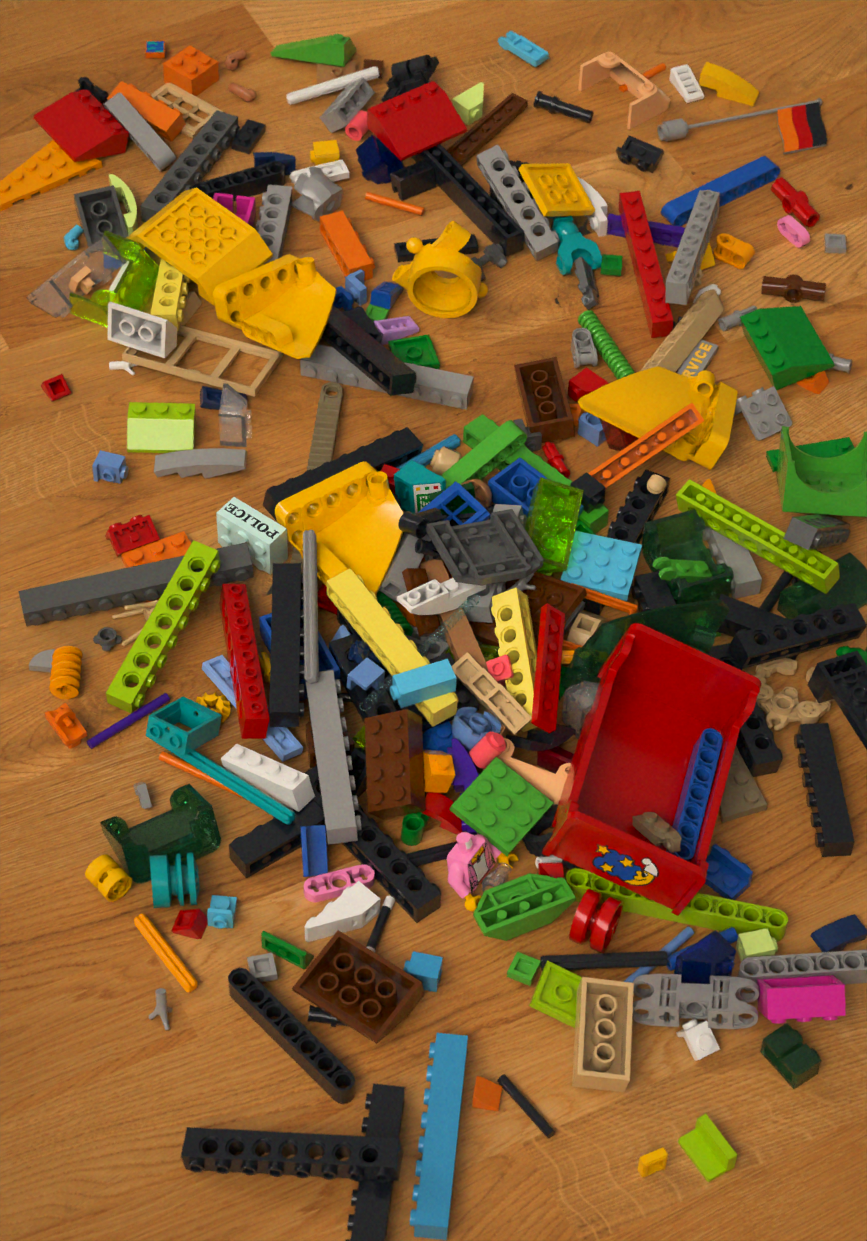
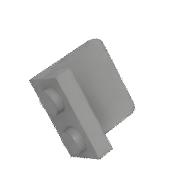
M774 386L766 390L762 387L752 392V397L747 398L745 395L736 400L734 416L743 413L757 441L780 432L782 426L790 427L792 425V421Z

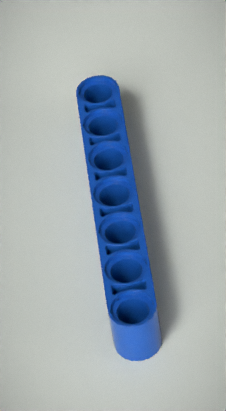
M762 156L669 201L663 206L661 215L672 225L680 227L688 223L699 190L720 192L719 207L774 181L780 174V168L767 156Z
M712 728L704 730L693 746L672 828L679 832L682 840H680L681 851L671 854L688 862L695 853L723 742L722 735Z

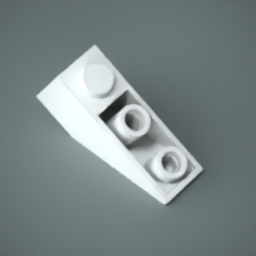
M360 881L352 887H347L334 902H329L319 915L313 916L305 924V941L311 942L334 936L338 930L345 933L363 928L380 913V898Z

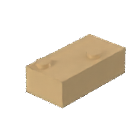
M588 977L581 978L577 989L572 1087L625 1092L630 1081L634 983Z

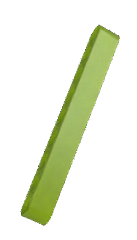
M574 868L566 875V882L575 895V901L580 902L587 889L591 888L602 892L603 903L611 896L622 900L624 903L622 911L718 931H724L733 927L737 935L768 928L771 938L774 937L776 942L784 938L787 928L788 916L786 913L771 907L697 893L677 916L671 913L672 909L653 900H648V898L587 870Z

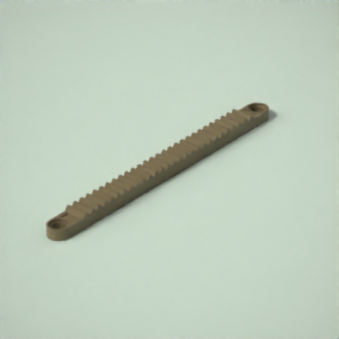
M328 382L321 388L307 470H313L320 467L323 463L333 460L343 400V388L336 382ZM330 391H335L338 394L330 396L327 393ZM293 547L291 563H301V573H303V559L301 554Z

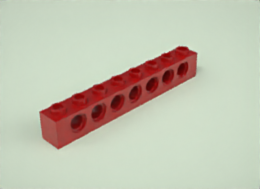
M222 584L219 606L241 738L266 739L269 713L246 584Z

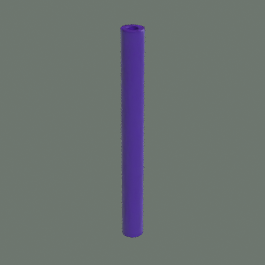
M162 694L86 741L90 749H93L170 701L168 694Z

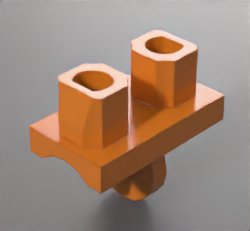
M66 703L56 710L45 712V718L69 749L81 744V739L87 736V731L75 716L74 711Z

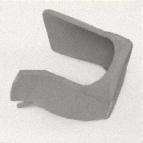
M310 167L311 176L307 177L302 173L295 183L294 189L302 196L295 200L292 206L310 215L312 219L320 221V216L331 214L339 208L343 197V189L339 185L334 184L323 173L321 168Z

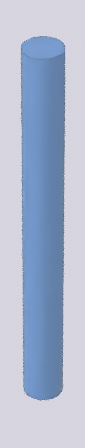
M686 927L659 951H666L667 956L671 955L694 935V931L692 928ZM657 966L640 967L623 982L633 983L636 977L650 973Z

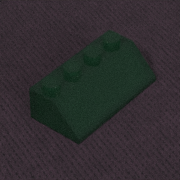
M848 553L835 560L839 564L840 578L827 594L800 580L780 592L777 610L785 618L793 619L801 614H813L820 609H832L839 604L848 605L855 603L859 609L867 604L866 567L852 553Z

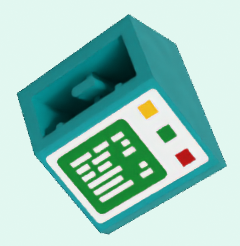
M413 460L394 474L395 494L400 499L401 510L404 512L418 513L430 503L428 494L446 489V480L441 475L435 474Z

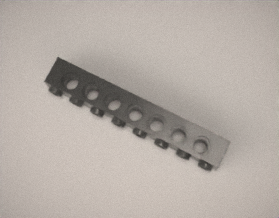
M218 110L215 111L142 203L141 219L143 222H147L183 191L191 189L196 183H200L205 174L210 172L212 165L220 159L223 151L228 149L230 142L240 131L237 116Z

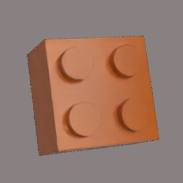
M191 45L163 63L164 82H170L194 96L199 95L219 80L218 61Z

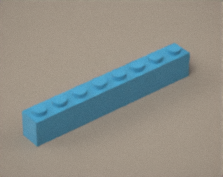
M436 1033V1042H430L429 1058L433 1059V1066L428 1065L426 1081L431 1082L430 1089L425 1088L423 1105H428V1112H422L421 1128L425 1129V1136H419L418 1152L423 1153L422 1160H417L415 1176L420 1177L419 1185L414 1184L412 1201H417L416 1210L411 1209L409 1225L415 1226L414 1237L447 1240L468 1036Z

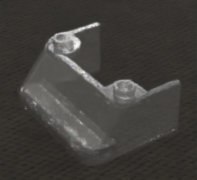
M105 235L73 258L27 295L26 298L31 304L51 316L64 318L71 312L72 304L85 294L81 288L75 293L69 288L71 278L85 265L92 270L90 279L95 283L92 286L93 288L101 281L103 284L107 283L114 277L111 273L127 262Z

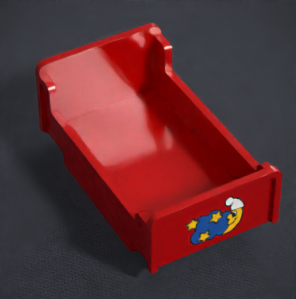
M634 623L629 626L598 672L597 677L601 678L592 708L584 720L552 823V827H554L552 837L544 846L542 854L548 857L552 854L664 905L672 909L671 913L678 916L705 884L709 866L706 858L740 728L754 710L761 688V681L753 675L650 627ZM712 728L722 735L723 742L695 853L688 862L666 852L667 848L663 845L655 846L633 827V816L643 815L645 812H654L671 827L673 826L693 746L704 730Z

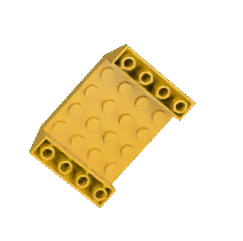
M198 188L183 191L125 239L127 243L139 252L147 247L198 284L199 295L213 306H215L213 291L216 286L264 265L273 257L272 252L256 229Z

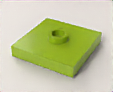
M547 961L529 1006L575 1028L577 989L582 977Z

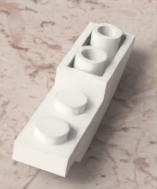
M577 176L595 209L591 216L585 217H588L592 230L596 231L598 237L606 236L608 205L591 185Z
M454 578L439 583L434 579L397 596V601L411 614H439L466 605L467 597L486 589V585L455 582Z

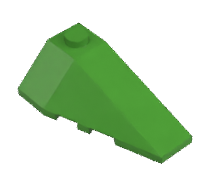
M334 34L277 45L271 52V56L344 67L355 54L356 47L350 37Z

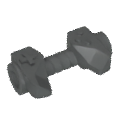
M494 243L488 245L483 251L485 255L479 259L476 257L471 259L481 267V281L486 279L482 268L486 263L491 261L500 268L507 263L501 245H495Z

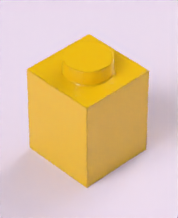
M337 141L313 142V150L309 151L310 162H314V165L317 166L339 160Z

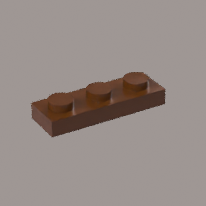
M407 568L402 572L407 592L429 582L425 568ZM413 614L419 637H438L443 633L438 614Z

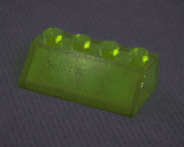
M542 477L538 480L533 489L525 525L526 532L544 559L543 567L535 572L544 574L567 570L584 490Z

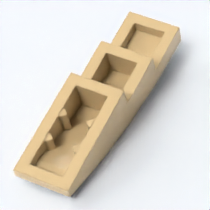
M468 652L451 666L456 677L513 735L531 721L532 717Z

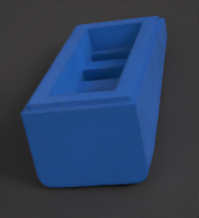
M384 281L372 290L370 304L390 309L404 288L398 284Z

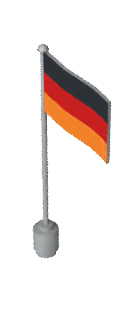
M817 98L815 101L687 125L683 119H675L662 122V124L658 125L657 129L660 140L672 141L685 138L688 129L777 112L778 129L784 145L783 155L825 147L827 143L826 130L820 116L821 98Z

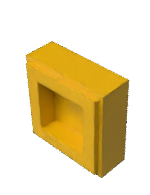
M664 1147L639 1158L637 1170L641 1177L649 1176L666 1168L668 1154Z

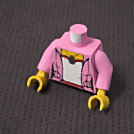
M462 832L457 835V843L447 855L448 883L461 898L466 899V909L473 912L477 908L482 896H472L471 894L496 864V858L499 859L500 867L511 869L513 867L509 864L508 860L518 861V857L515 854L504 855L481 834L472 835L468 832Z

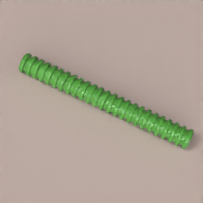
M587 310L581 313L578 317V323L582 328L590 331L594 346L617 380L636 373L594 311Z

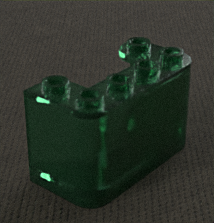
M695 509L645 522L642 553L651 572L661 571L654 568L653 562L655 559L668 557L669 559L705 561L713 575L712 577L690 583L687 582L686 578L681 579L680 577L671 579V581L665 580L680 613L716 603L720 594L729 596L731 594V581L734 578L732 568L725 563L716 565L712 559L710 549H706L702 539L705 522L702 517L698 516Z

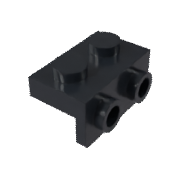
M630 135L622 148L617 147L616 149L618 159L622 163L635 165L643 172L649 171L653 173L664 155V150Z

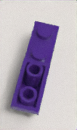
M453 738L452 747H447V752L452 755L455 777L451 785H454L455 793L464 792L479 775L465 748L457 738ZM461 820L462 832H468L472 835L477 834L474 829Z

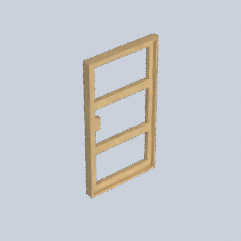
M180 325L177 335L186 338L166 363L136 356L140 350L127 347L122 353V361L254 397L283 357L282 352L183 325ZM195 340L230 349L210 376L202 374L197 370L176 367ZM240 351L270 359L251 386L221 379Z

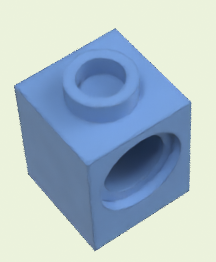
M588 412L583 413L579 417L578 434L597 447L612 435V424Z

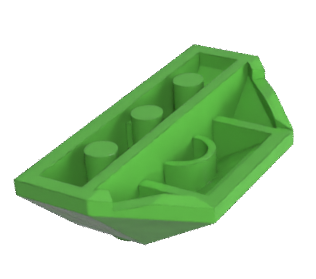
M529 873L485 890L473 913V917L484 936L507 941L552 923L576 900V897L565 878L557 877L556 879L550 876Z

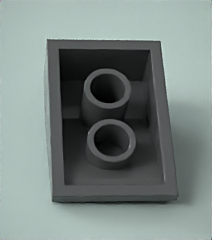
M114 185L74 194L75 208L89 252L127 244L125 239L128 237Z

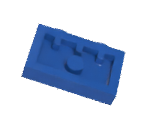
M714 844L711 847L710 855L706 858L709 866L705 884L723 898L736 900L750 887L753 872L745 863H741L734 858L728 850Z

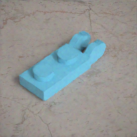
M509 31L506 33V38L501 36L497 40L501 48L509 50L534 67H537L549 58L547 51L515 32Z

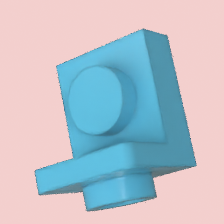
M212 895L210 908L207 911L208 926H214L219 929L233 928L237 897Z

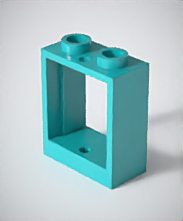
M183 696L149 715L146 737L186 755L218 736L222 715ZM179 722L192 729L187 732L174 725Z

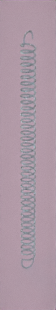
M464 602L463 604H461V606H459V608L461 607L463 611H464V609H463L464 607H462V605H465V607H466V605H467V604H465V602ZM456 611L453 612V615H450V620H454L453 618H451V616H455L454 613H456V615L459 613ZM447 618V620H445L444 623H442L441 626H439L438 629H436L435 632H433V634L436 633V635L438 636V632L436 631H442L441 629H439L440 627H442V629L444 628L447 631L446 633H448V630L445 628L447 627V624L445 622L447 621L449 624V618ZM421 644V646H418V649H417L419 652H420V651L423 652L422 650L419 649V647H421V648L423 647L422 644ZM386 678V680L384 681H386L387 684L389 683L392 686V684L389 681H387ZM380 684V686H377V689H374V692H371V695H368V698H365V703H366V704H367L366 699H368L369 701L371 700V699L369 698V696H371L372 699H373L374 701H376V700L373 698L374 696L372 695V693H374L375 696H376L378 699H380V696L378 697V696L376 695L377 693L375 692V690H377L378 693H379L381 696H383V693L381 694V693L379 692L380 690H378V687H380L381 690L383 691L384 688L381 687V684Z

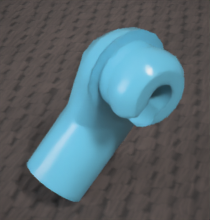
M75 225L64 236L65 246L69 250H76L79 246L77 238L83 233V229L79 225Z

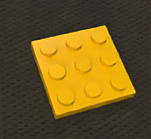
M570 163L522 164L518 169L544 217L591 216L594 213L595 209Z

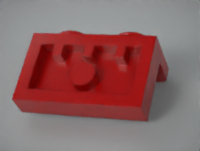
M137 515L125 524L121 522L115 523L109 527L105 535L107 540L110 539L117 557L121 556L122 553L160 540L150 515L144 517Z

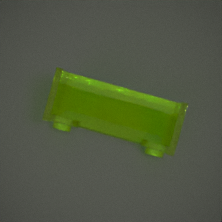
M105 230L103 233L105 253L129 261L127 268L113 292L100 289L94 292L91 299L70 292L69 301L71 314L108 328L109 302L142 312L156 286L159 266L137 242Z

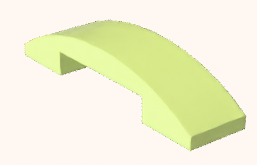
M109 174L110 186L114 185L118 201L123 202L127 214L123 215L129 236L138 229L136 201L129 187L114 174Z

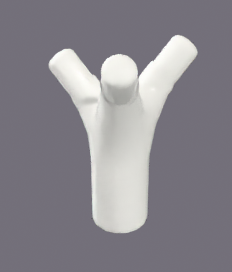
M125 361L109 362L110 370H125L132 376L135 375V372L131 367L139 366Z

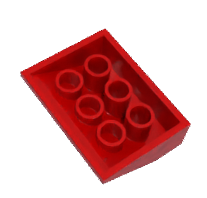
M434 81L367 109V128L401 161L467 132L465 124L447 94Z
M88 90L71 92L39 111L33 117L74 162L121 154L126 151L129 132Z

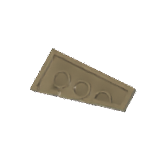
M736 746L720 804L722 823L767 809V802Z

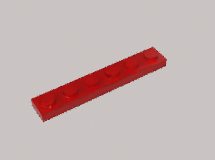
M547 603L541 607L531 723L550 734L556 730L565 614Z

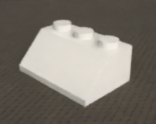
M108 303L107 340L162 358H166L177 346V327L170 321L117 303Z

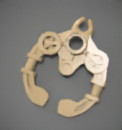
M782 658L757 665L756 674L753 675L761 681V688L756 702L759 708H762L767 714L765 722L768 728L775 724L774 730L776 731L784 728L789 722L798 721L801 724H816L819 718L830 710L831 702L834 701V699L818 703L817 700L815 702L802 701L799 704L798 691L790 686L783 688L778 694H773L774 691L766 684L767 680L764 677L768 678L775 672L784 675H794L797 668V661ZM811 667L806 673L805 680L809 682L814 667Z

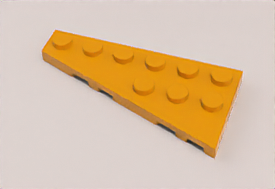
M52 140L0 181V211L12 207L13 203L23 199L26 201L31 199L32 194L37 192L42 194L66 184L74 176L82 177L87 175L86 171L93 168L95 170L101 169L102 161L94 158L74 162Z

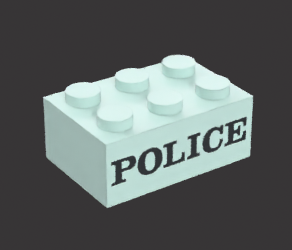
M233 497L216 512L218 543L222 547L247 542L252 564L270 575L273 573V563H284L288 559L287 528L236 497Z

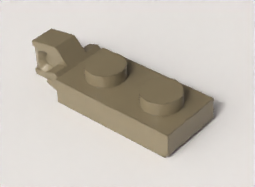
M645 812L643 815L633 816V827L655 846L663 845L671 853L681 851V835L656 813Z

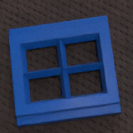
M454 482L419 511L422 512L432 508L443 509L449 515L444 521H451L453 519L459 525L486 521L491 517V514L457 482ZM459 495L465 503L452 512L446 505ZM470 506L476 513L463 523L457 515Z

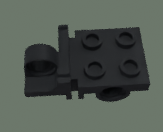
M427 54L392 64V77L386 82L388 90L382 97V102L427 84L439 65L437 57L431 58Z

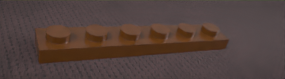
M511 93L446 151L460 165L464 164L528 107V100Z

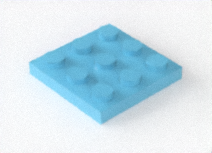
M575 531L561 580L628 601L642 545Z

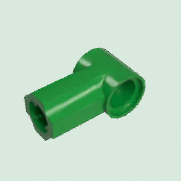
M422 812L407 814L402 821L401 841L409 846L418 845L422 841L423 832L430 817Z

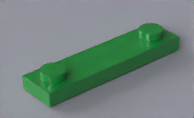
M850 437L796 446L806 454L822 458L840 456L854 449ZM779 449L766 452V458L773 472L777 471Z

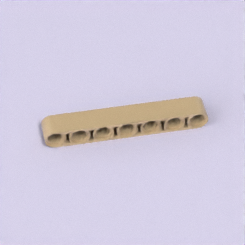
M708 290L698 297L640 371L657 366L673 372L677 371L724 311V306L715 290Z

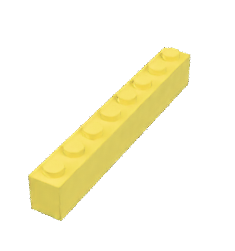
M350 568L327 580V596L363 641L368 644L371 651L392 677L393 675L430 664L425 656L422 657L415 643L407 639L402 627L398 623H394L389 611L385 607H381L374 592L368 591L360 575H355ZM455 692L447 693L416 703L415 706L431 726L434 727L457 713L458 697Z

